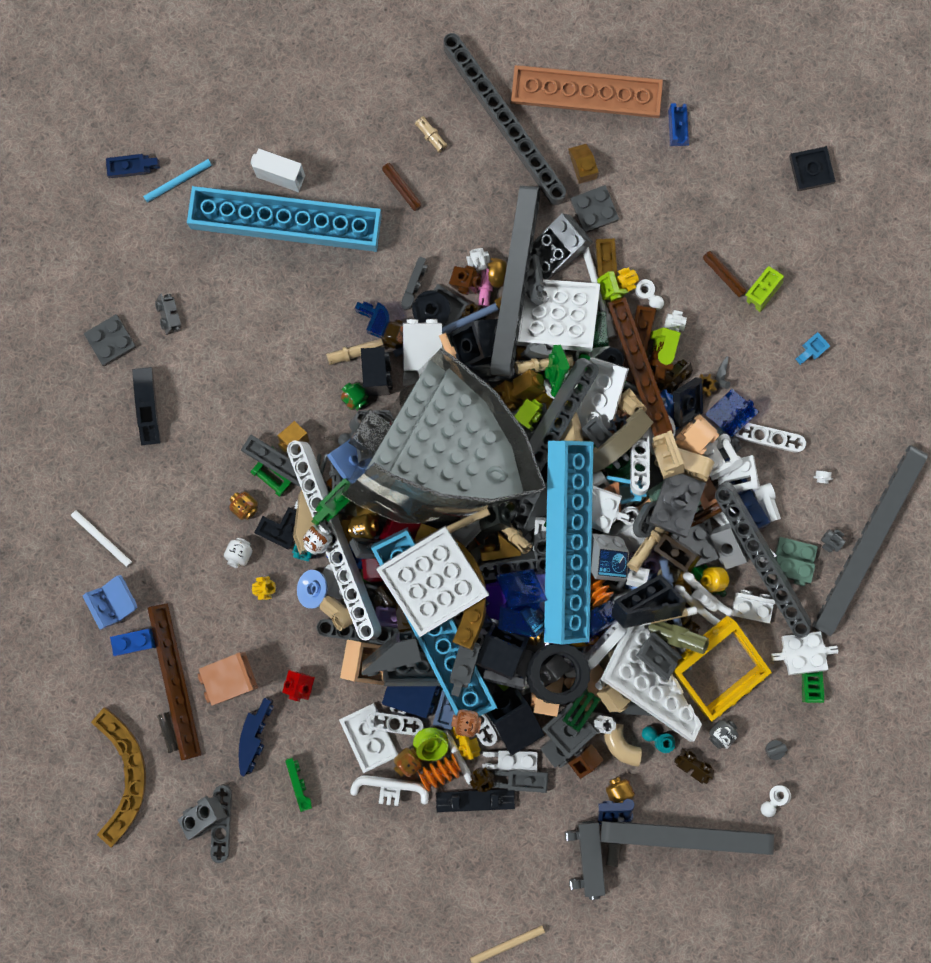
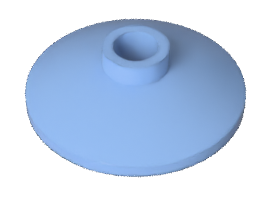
M308 570L300 577L297 585V596L304 607L314 609L320 606L323 598L327 595L328 587L325 576L320 571Z

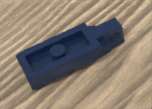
M143 154L106 158L107 177L118 178L150 173V169L160 168V161L157 157L149 158L148 155Z

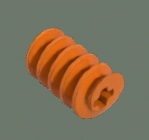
M591 572L590 603H593L592 607H597L607 602L614 593H607L606 591L610 586L602 585L606 580L595 579Z
M452 753L451 760L445 756L444 764L437 760V767L430 763L429 771L422 767L423 773L421 774L418 771V774L425 789L430 792L431 785L434 788H438V781L445 785V778L451 782L452 775H454L458 779L461 769Z

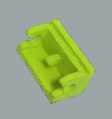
M768 266L745 294L747 302L749 304L753 303L756 306L755 308L761 312L782 286L784 276Z

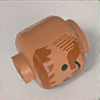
M460 709L457 715H453L451 727H455L457 735L474 737L476 733L479 734L481 718L477 712Z

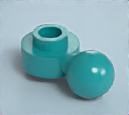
M652 726L643 728V739L648 742L654 741L658 751L662 753L673 751L675 748L673 736L667 733H660L658 735L656 729ZM665 740L669 742L667 747L663 746Z

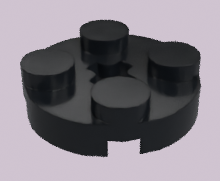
M424 291L417 296L413 303V317L418 319V323H426V319H438V323H442L443 326L448 321L450 315L449 301L437 291ZM429 305H432L433 308H437V310L434 311V314L426 312V310L429 309Z

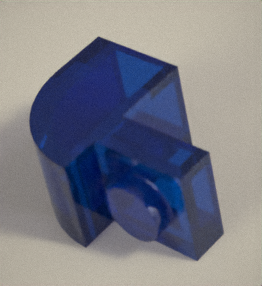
M357 302L354 308L355 312L371 318L366 328L367 333L382 339L390 322L389 313L385 306L378 302L374 309L373 305L368 302Z
M610 600L599 608L596 607L590 611L589 642L600 636L605 628L616 622V619L611 615L613 604Z

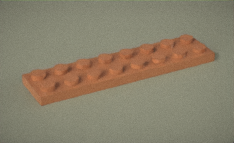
M515 65L511 104L659 118L663 80Z

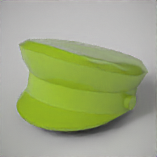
M437 728L420 730L413 740V747L418 758L436 761L445 756L448 751L447 735Z

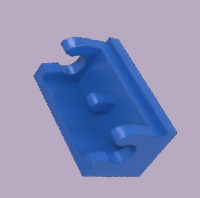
M671 103L668 110L670 146H689L687 104L677 107L676 103Z

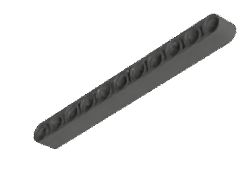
M454 33L447 34L444 37V51L549 202L554 205L561 204L566 195V189L459 36ZM455 43L456 46L449 47L448 44ZM461 57L467 59L465 62L458 61ZM471 72H475L477 75L475 77H471L468 74ZM485 87L488 90L485 92L479 91V88ZM496 102L498 105L496 107H492L489 105V103ZM507 117L509 120L502 122L500 118ZM518 132L519 136L513 137L510 133ZM526 146L530 150L523 152L520 148ZM536 161L540 163V166L533 167L531 163ZM547 176L551 181L543 182L541 178ZM557 191L560 192L562 196L556 198L552 195V193Z
M520 186L491 361L492 375L512 376L540 202L539 186Z
M580 358L575 362L516 463L524 494L499 500L492 504V506L500 505L508 508L511 515L510 523L519 509L531 480L537 479L548 460V441L560 440L598 375L599 369L597 365L586 358ZM481 531L475 537L483 547L488 544H495L496 546L499 544L498 532L491 534Z
M909 445L905 450L907 452L906 455L902 456L896 467L898 468L897 471H894L888 482V488H885L879 499V505L875 506L870 516V522L867 521L861 533L862 537L858 538L852 549L854 552L852 555H849L845 562L843 572H840L834 583L836 584L835 587L830 590L825 600L827 601L826 604L822 605L817 615V621L813 622L812 626L829 636L835 632L927 460L928 454L912 445Z

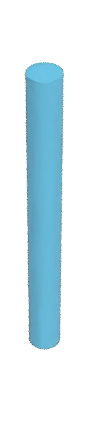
M207 159L143 197L148 203L212 166V164Z

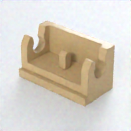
M672 431L655 436L653 438L654 442L651 445L663 479L684 473V463Z

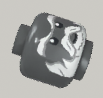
M719 720L710 729L709 740L719 749H728L738 738L737 726L731 720L727 722Z

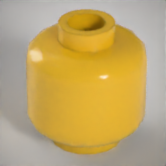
M709 567L704 569L700 582L709 592H721L728 587L729 575L722 567Z

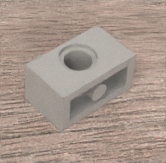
M730 523L714 528L710 538L713 546L718 551L720 563L724 564L726 569L747 563L749 556ZM725 543L730 544L733 548L726 547Z

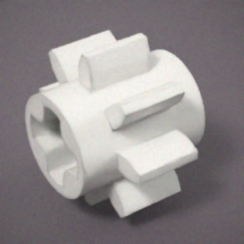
M483 248L471 250L470 256L466 257L468 266L474 267L476 271L486 269L487 263L491 262L488 251L484 252Z
M674 310L672 314H667L665 328L677 332L684 331L687 317L682 316L683 312Z

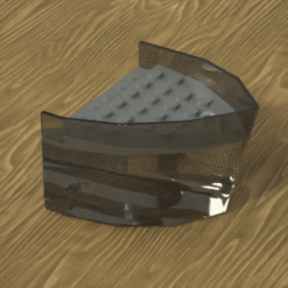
M440 348L405 384L385 419L371 409L366 412L348 442L363 452L364 455L341 495L358 506L398 523L444 524L484 509L541 492L545 489V484L526 432L498 393L457 358Z

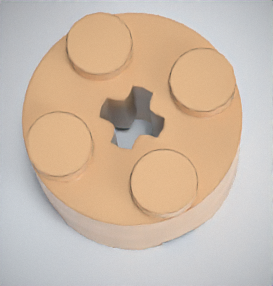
M699 414L694 418L696 420L694 424L689 422L679 432L675 442L680 449L702 455L707 450L705 446L709 442L713 443L719 437V434Z

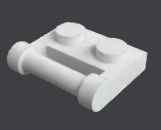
M722 434L718 437V440L706 445L705 448L707 450L702 454V456L712 459L715 463L710 473L712 481L741 467L743 464L741 457L737 456L728 434ZM723 447L730 458L728 463H725L719 452V449Z
M753 455L741 458L743 461L741 467L717 478L720 485L724 482L751 477L749 482L733 485L736 491L760 489ZM727 490L720 491L726 497L730 494Z

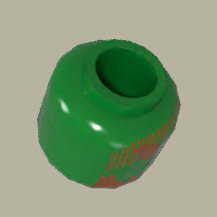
M349 382L342 388L341 400L350 410L359 411L368 404L369 401L367 399L369 395L365 393L360 383L351 384Z

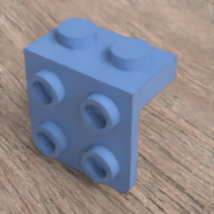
M121 575L115 576L101 588L83 595L100 630L119 623L137 610L135 599Z

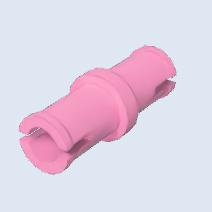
M485 269L481 270V285L478 288V291H480L478 306L482 305L483 308L490 306L491 292H493V286L489 282L488 277L489 269H486V272Z

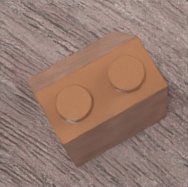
M239 652L199 668L198 679L201 685L204 684L206 692H204L207 703H211V706L258 689L246 652Z

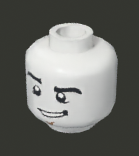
M241 538L231 540L224 553L225 559L228 560L227 564L234 568L245 566L253 551L250 547L251 544Z

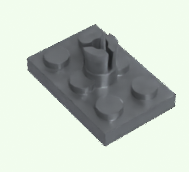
M682 473L665 478L648 524L686 538L706 483Z

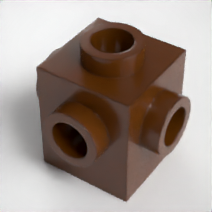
M454 266L449 284L461 294H476L481 285L482 276L476 272L474 267L465 266L463 268Z

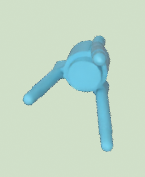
M612 476L606 477L609 484L619 482V486L630 487L629 479ZM638 481L637 485L642 489L641 481ZM630 487V494L634 495V497L621 500L620 505L641 501L642 497H647V493L641 496L635 495Z

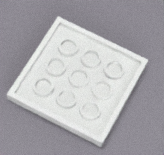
M543 279L544 292H542L544 303L539 306L531 302V298L529 299L525 293L517 346L537 343V345L545 344L546 348H553V345L561 344L563 350L592 352L600 284Z
M446 526L376 568L419 637L489 596V593Z

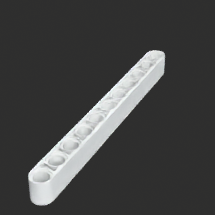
M292 441L287 446V453L313 518L318 513L315 509L318 507L319 499L322 501L329 492L311 446L307 442ZM299 446L301 447V452H300V453H298V447H299ZM306 463L308 465L307 471L304 469ZM313 481L315 483L314 489L311 487ZM338 515L331 519L328 525L325 524L324 519L321 524L331 530L330 534L332 537L333 535L336 537L335 543L331 542L325 551L356 632L362 640L375 639L381 634V626ZM340 553L343 555L342 562L339 560ZM347 571L350 573L349 580L346 578ZM354 589H355L356 592H357V597H356V598H354V596H353V591H354ZM361 608H363V610H364V616H363V617H362L361 614H360V609H361ZM368 626L371 628V635L367 632Z

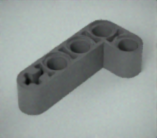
M538 532L533 539L534 550L526 554L521 552V556L482 561L480 558L478 565L484 580L545 574L546 563H541L540 561L546 559V545L541 546L538 543L546 542V532ZM522 562H528V563H530V564H528V565H526V566H525V565H521ZM503 564H508V565H510V566L507 567V568H504V567H502L501 565H503Z

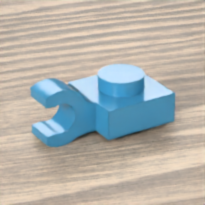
M817 332L802 345L805 351L795 360L801 365L810 356L816 359L830 345Z

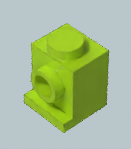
M526 399L514 416V419L533 431L534 427H532V424H536L540 420L543 405L535 399L532 402Z

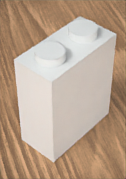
M259 148L257 154L252 156L251 165L257 178L296 192L300 191L305 178L301 163Z
M407 319V323H403L404 371L424 370L429 360L442 368V343L439 335L442 334V323H438V319H426V323H418V319Z

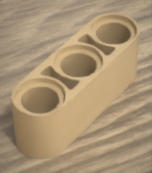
M678 448L684 463V473L682 474L706 482L715 464L714 461L708 457ZM655 459L654 464L659 467L657 459Z

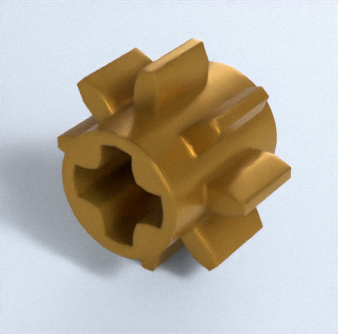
M700 374L699 378L702 379V384L704 382V384L708 383L709 385L707 389L703 387V394L710 397V391L715 392L717 390L713 387L717 380H712L710 378L711 374L707 377Z

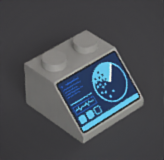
M592 533L591 572L594 578L625 582L627 579L629 550L624 540L619 536Z

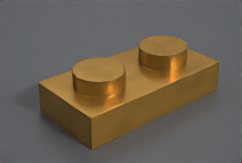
M615 238L596 239L598 278L608 271H614L615 276H617Z

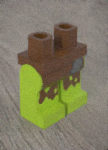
M664 327L652 331L650 340H653L651 353L647 356L656 382L658 380H665L666 373L673 369V364L671 363L674 360L681 334Z

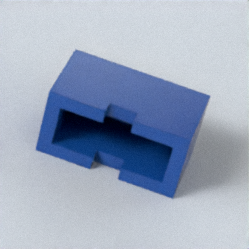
M152 629L110 637L113 656L156 648Z

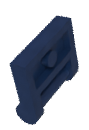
M626 799L623 803H614L613 801L598 803V823L602 824V821L631 823L633 821L632 811L635 806L633 800Z

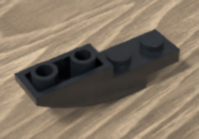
M152 367L132 369L136 417L141 446L160 444Z

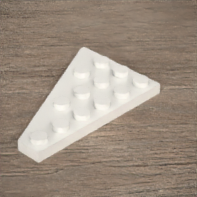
M640 625L628 627L624 636L619 640L601 680L690 742H694L702 723L698 716L694 714L691 704H688L682 693L684 692L677 679L672 674L669 680H663L636 656L645 640L649 638V630Z

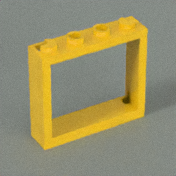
M729 616L724 617L702 635L709 638V645L704 654H699L686 648L687 651L681 654L682 658L678 660V665L673 671V674L710 721L715 720L718 716L720 717L724 711L734 706L741 697L750 693L757 684L763 682L772 673L736 621ZM733 633L756 666L706 706L682 673L728 635Z

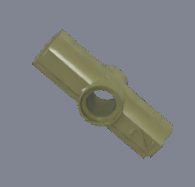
M664 621L649 624L648 626L650 633L655 632L662 640L667 641L668 644L687 648L699 654H704L708 648L709 638L691 632L688 628L676 624L671 625Z

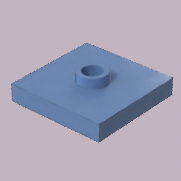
M356 435L327 455L341 477L347 479L352 485L365 477L360 476L355 442Z

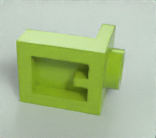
M608 271L597 279L598 284H600L603 300H611L612 302L621 299L622 296L628 293L627 289H619L614 271Z

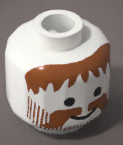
M322 524L320 526H311L303 537L304 548L314 555L324 553L332 542L331 530Z

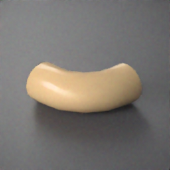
M616 724V728L611 734H604L605 743L610 753L620 762L639 767L642 755L641 747L633 746L626 742L623 736L624 725Z

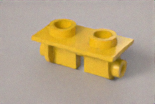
M453 727V734L460 744L459 752L465 760H471L480 756L481 749L477 738L470 740L469 737L457 735L455 727Z

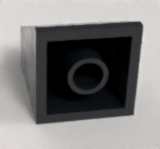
M498 319L472 321L449 334L460 366L492 361Z
M509 687L506 691L501 689L493 694L497 708L486 713L511 756L545 736L529 704L517 688Z

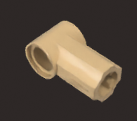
M630 388L621 394L618 407L622 412H627L631 416L640 407L644 412L647 410Z
M329 595L323 598V601L320 603V609L332 619L334 626L339 631L353 624L347 607Z

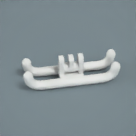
M685 572L683 578L695 589L691 596L685 591L683 586H674V589L691 607L695 606L697 612L714 626L721 620L717 619L705 608L713 612L718 609L727 616L733 615L732 609L721 603L694 579V575L689 572Z
M363 775L353 782L350 789L351 795L356 796L362 785L381 787L379 804H383L384 797H387V805H391V798H395L394 806H398L400 790L418 792L421 795V803L423 805H426L429 801V792L425 789L423 783Z

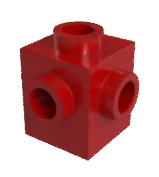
M288 670L282 693L289 695L288 699L298 702H300V699L309 700L315 677Z

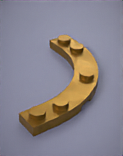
M421 523L414 541L430 535L438 529ZM454 538L486 589L478 563L465 546ZM486 597L464 610L462 620L452 641L453 643L473 650L485 619Z
M104 707L91 723L116 747L124 763L125 790L120 804L110 820L97 834L100 839L112 848L131 826L140 810L145 794L146 770L141 749L134 735L117 716Z

